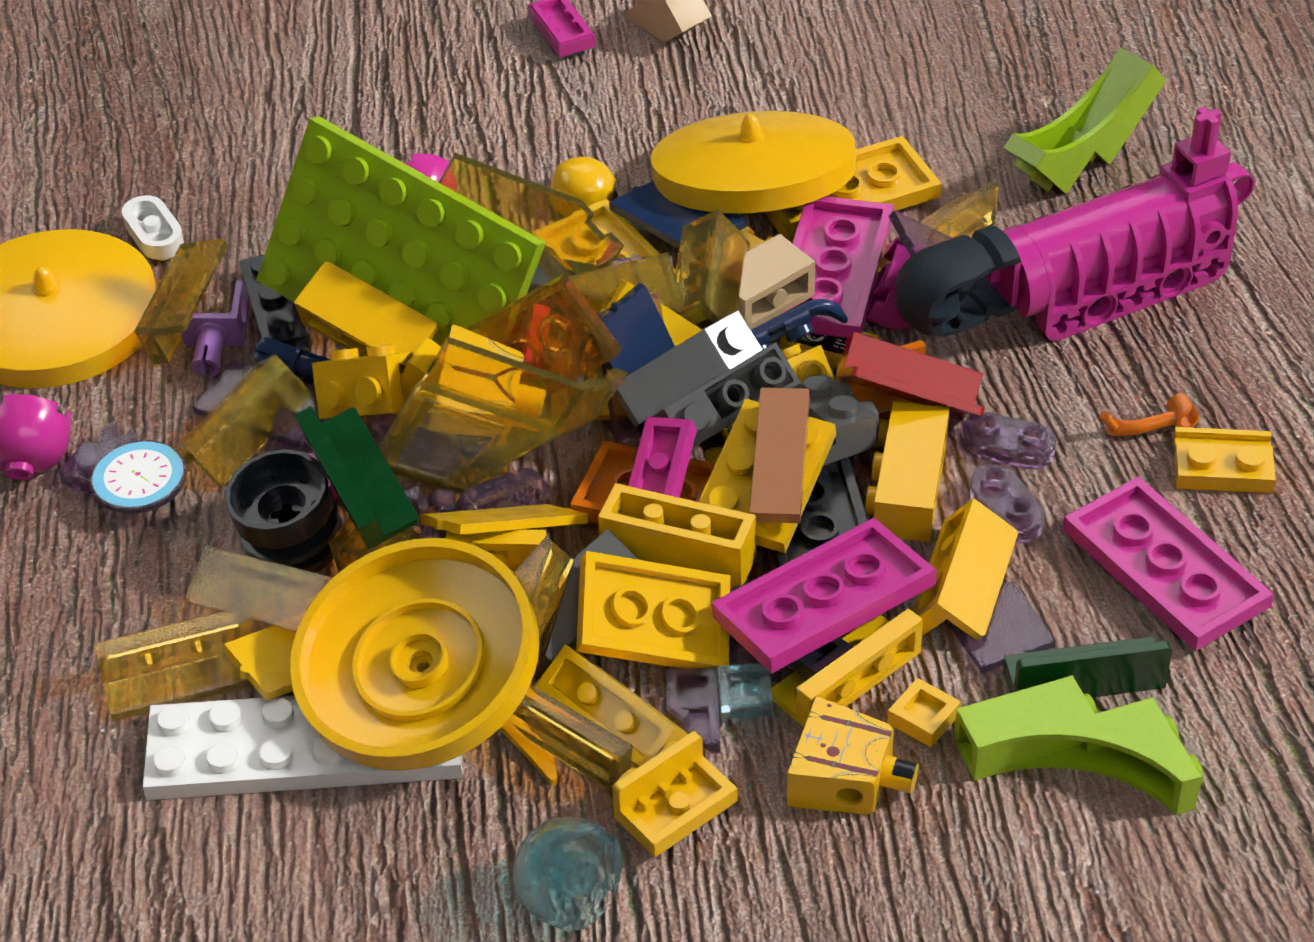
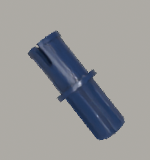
M262 337L257 342L254 359L257 362L287 372L291 379L298 380L304 378L313 382L312 363L331 360L311 353L308 346L300 345L297 348L268 337Z

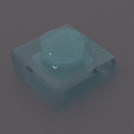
M762 664L717 666L721 719L773 716L770 672Z

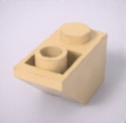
M635 0L637 4L624 12L628 20L663 43L712 17L704 0Z

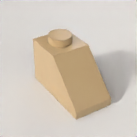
M781 234L755 246L745 253L739 292V313L750 330L785 313L815 295V261Z

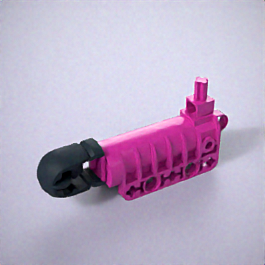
M1206 107L1198 108L1194 118L1192 137L1176 142L1172 162L1161 165L1160 174L1151 177L1149 180L1127 185L1121 190L1109 194L1096 196L1090 201L1068 206L1054 214L1040 216L1034 221L1023 225H1015L1004 230L990 225L974 231L972 238L962 235L916 252L905 261L898 271L896 278L895 301L903 320L922 334L945 337L987 322L990 314L1000 317L1014 312L1016 309L1023 318L1037 314L1036 325L1049 340L1057 341L1218 280L1228 269L1238 219V205L1248 199L1255 186L1254 178L1240 164L1235 162L1229 163L1231 151L1217 139L1222 113L1218 109L1209 111ZM1176 270L1175 274L1172 277L1167 278L1168 275H1170L1173 271ZM1102 298L1099 304L1091 306L1096 300Z

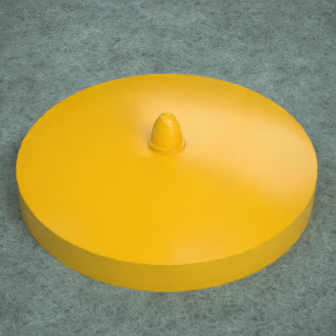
M753 111L728 114L692 123L663 138L654 147L651 154L652 178L658 191L665 198L690 209L736 214L782 210L821 199L837 191L850 181L856 171L855 140L851 132L841 124L812 114L789 111Z
M61 229L42 231L17 237L0 244V385L34 389L73 384L97 376L115 367L132 355L150 335L159 312V297L154 274L145 257L130 244L116 237L88 230Z
M445 538L413 539L388 545L361 557L340 571L323 587L309 605L298 626L291 650L290 677L295 699L303 715L320 739L339 755L355 763L376 769L396 771L415 770L438 765L459 757L480 745L502 727L515 712L530 687L536 670L539 655L537 620L531 603L517 577L502 561L486 550L469 543Z

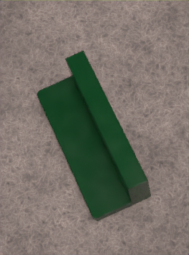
M312 405L294 414L308 445L325 471L329 482L368 550L419 522L417 512L356 408H349L321 423Z
M1154 636L1033 651L1004 655L1003 671L1010 693L1072 675L1083 694L1088 693L1092 698L1166 688L1172 649L1169 641L1156 642Z

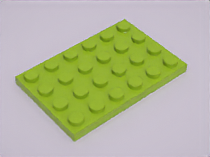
M318 116L309 118L256 281L294 302L325 262H330L435 321L438 331L431 340L443 349H446L452 325L460 326L507 346L546 242Z

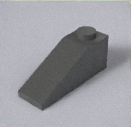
M736 311L619 380L610 388L634 427H637L646 421V417H654L667 406L762 351V348L739 311Z

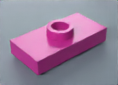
M540 0L528 4L529 17L559 58L596 47L595 34L569 0Z

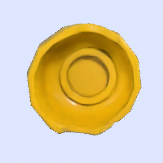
M585 156L570 158L560 163L554 170L549 200L554 208L568 215L604 199L610 202L615 191L616 180L609 167L594 158Z

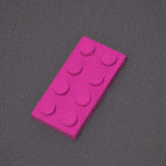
M828 196L804 204L793 244L815 261V295L799 305L815 299H828L836 302L848 318L847 323H841L829 316H812V321L810 322L814 329L812 333L848 338V334L851 332L862 334L893 221V204Z
M1139 476L1064 516L1063 531L1195 651L1271 607L1274 593Z
M872 518L711 602L712 617L769 672L774 673L936 585V569L877 519Z

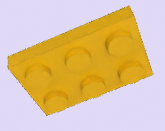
M745 398L699 502L750 514L759 402ZM808 417L801 516L836 437V424ZM756 522V545L786 553L798 523Z
M586 551L580 559L576 652L723 675L729 668L730 634L712 617L711 602L730 593L731 575Z

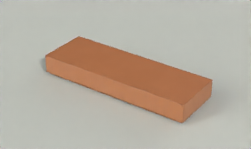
M760 388L750 514L756 515V522L801 523L810 404L809 389Z

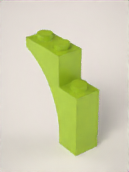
M1120 47L1092 87L1069 110L1040 129L1022 134L1013 133L1003 148L1015 158L1012 166L1027 175V179L1047 192L1052 187H1055L1067 194L1088 162L1093 163L1097 157L1109 165L1112 163L1166 82V79L1152 64Z
M1072 675L956 709L953 742L974 781L1005 772L1030 768L1075 769L1108 776L1127 783L1158 800L1175 815L1195 810L1199 789L1204 781L1202 767L1193 754L1189 755L1179 740V733L1174 720L1169 715L1165 716L1153 697L1097 713L1093 698L1088 693L1083 694Z

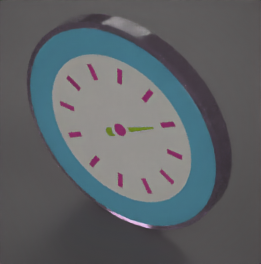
M152 440L133 441L115 447L97 461L91 472L90 485L95 499L103 507L123 514L145 513L164 506L179 494L185 484L187 470L183 457L172 446Z

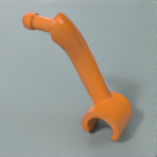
M1178 393L1172 396L1166 403L1168 411L1166 413L1137 420L1113 419L1109 412L1104 411L1100 414V420L1106 424L1105 431L1108 435L1132 436L1171 425L1195 427L1199 421V413L1186 395Z

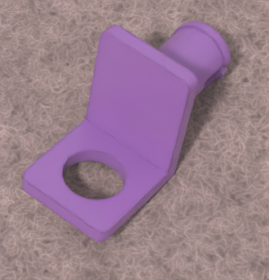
M236 280L231 313L178 314L177 322L184 344L195 346L191 369L197 375L206 377L208 364H211L210 377L218 375L221 370L220 363L223 346H244L250 302L244 280Z

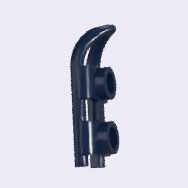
M815 299L751 329V332L763 350L770 346L771 342L786 336L789 343H792L814 331L810 323L812 316H829L841 323H847L848 318L836 302L828 299Z

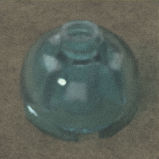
M574 816L552 818L534 827L521 842L514 859L512 874L515 892L528 912L537 919L567 932L585 929L598 920L606 909L596 906L604 900L607 891L616 893L620 883L623 860L620 844L615 836L607 833L604 830L605 827Z

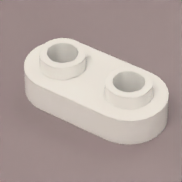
M144 195L135 197L124 204L122 216L125 228L145 256L156 260H168L183 249L184 239L181 226L161 199L155 196Z

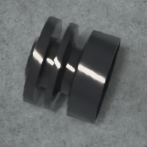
M290 449L264 452L246 461L233 473L226 487L225 505L253 569L267 578L283 581L306 578L324 569L338 555L344 542V524L339 515L338 507L333 500V493L326 473L317 459L303 451Z

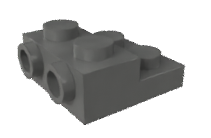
M824 374L808 377L803 382L792 387L809 389V417L836 424V437L823 466L877 447L876 427L879 424L878 411L870 400L863 402L857 400L845 380L835 382Z

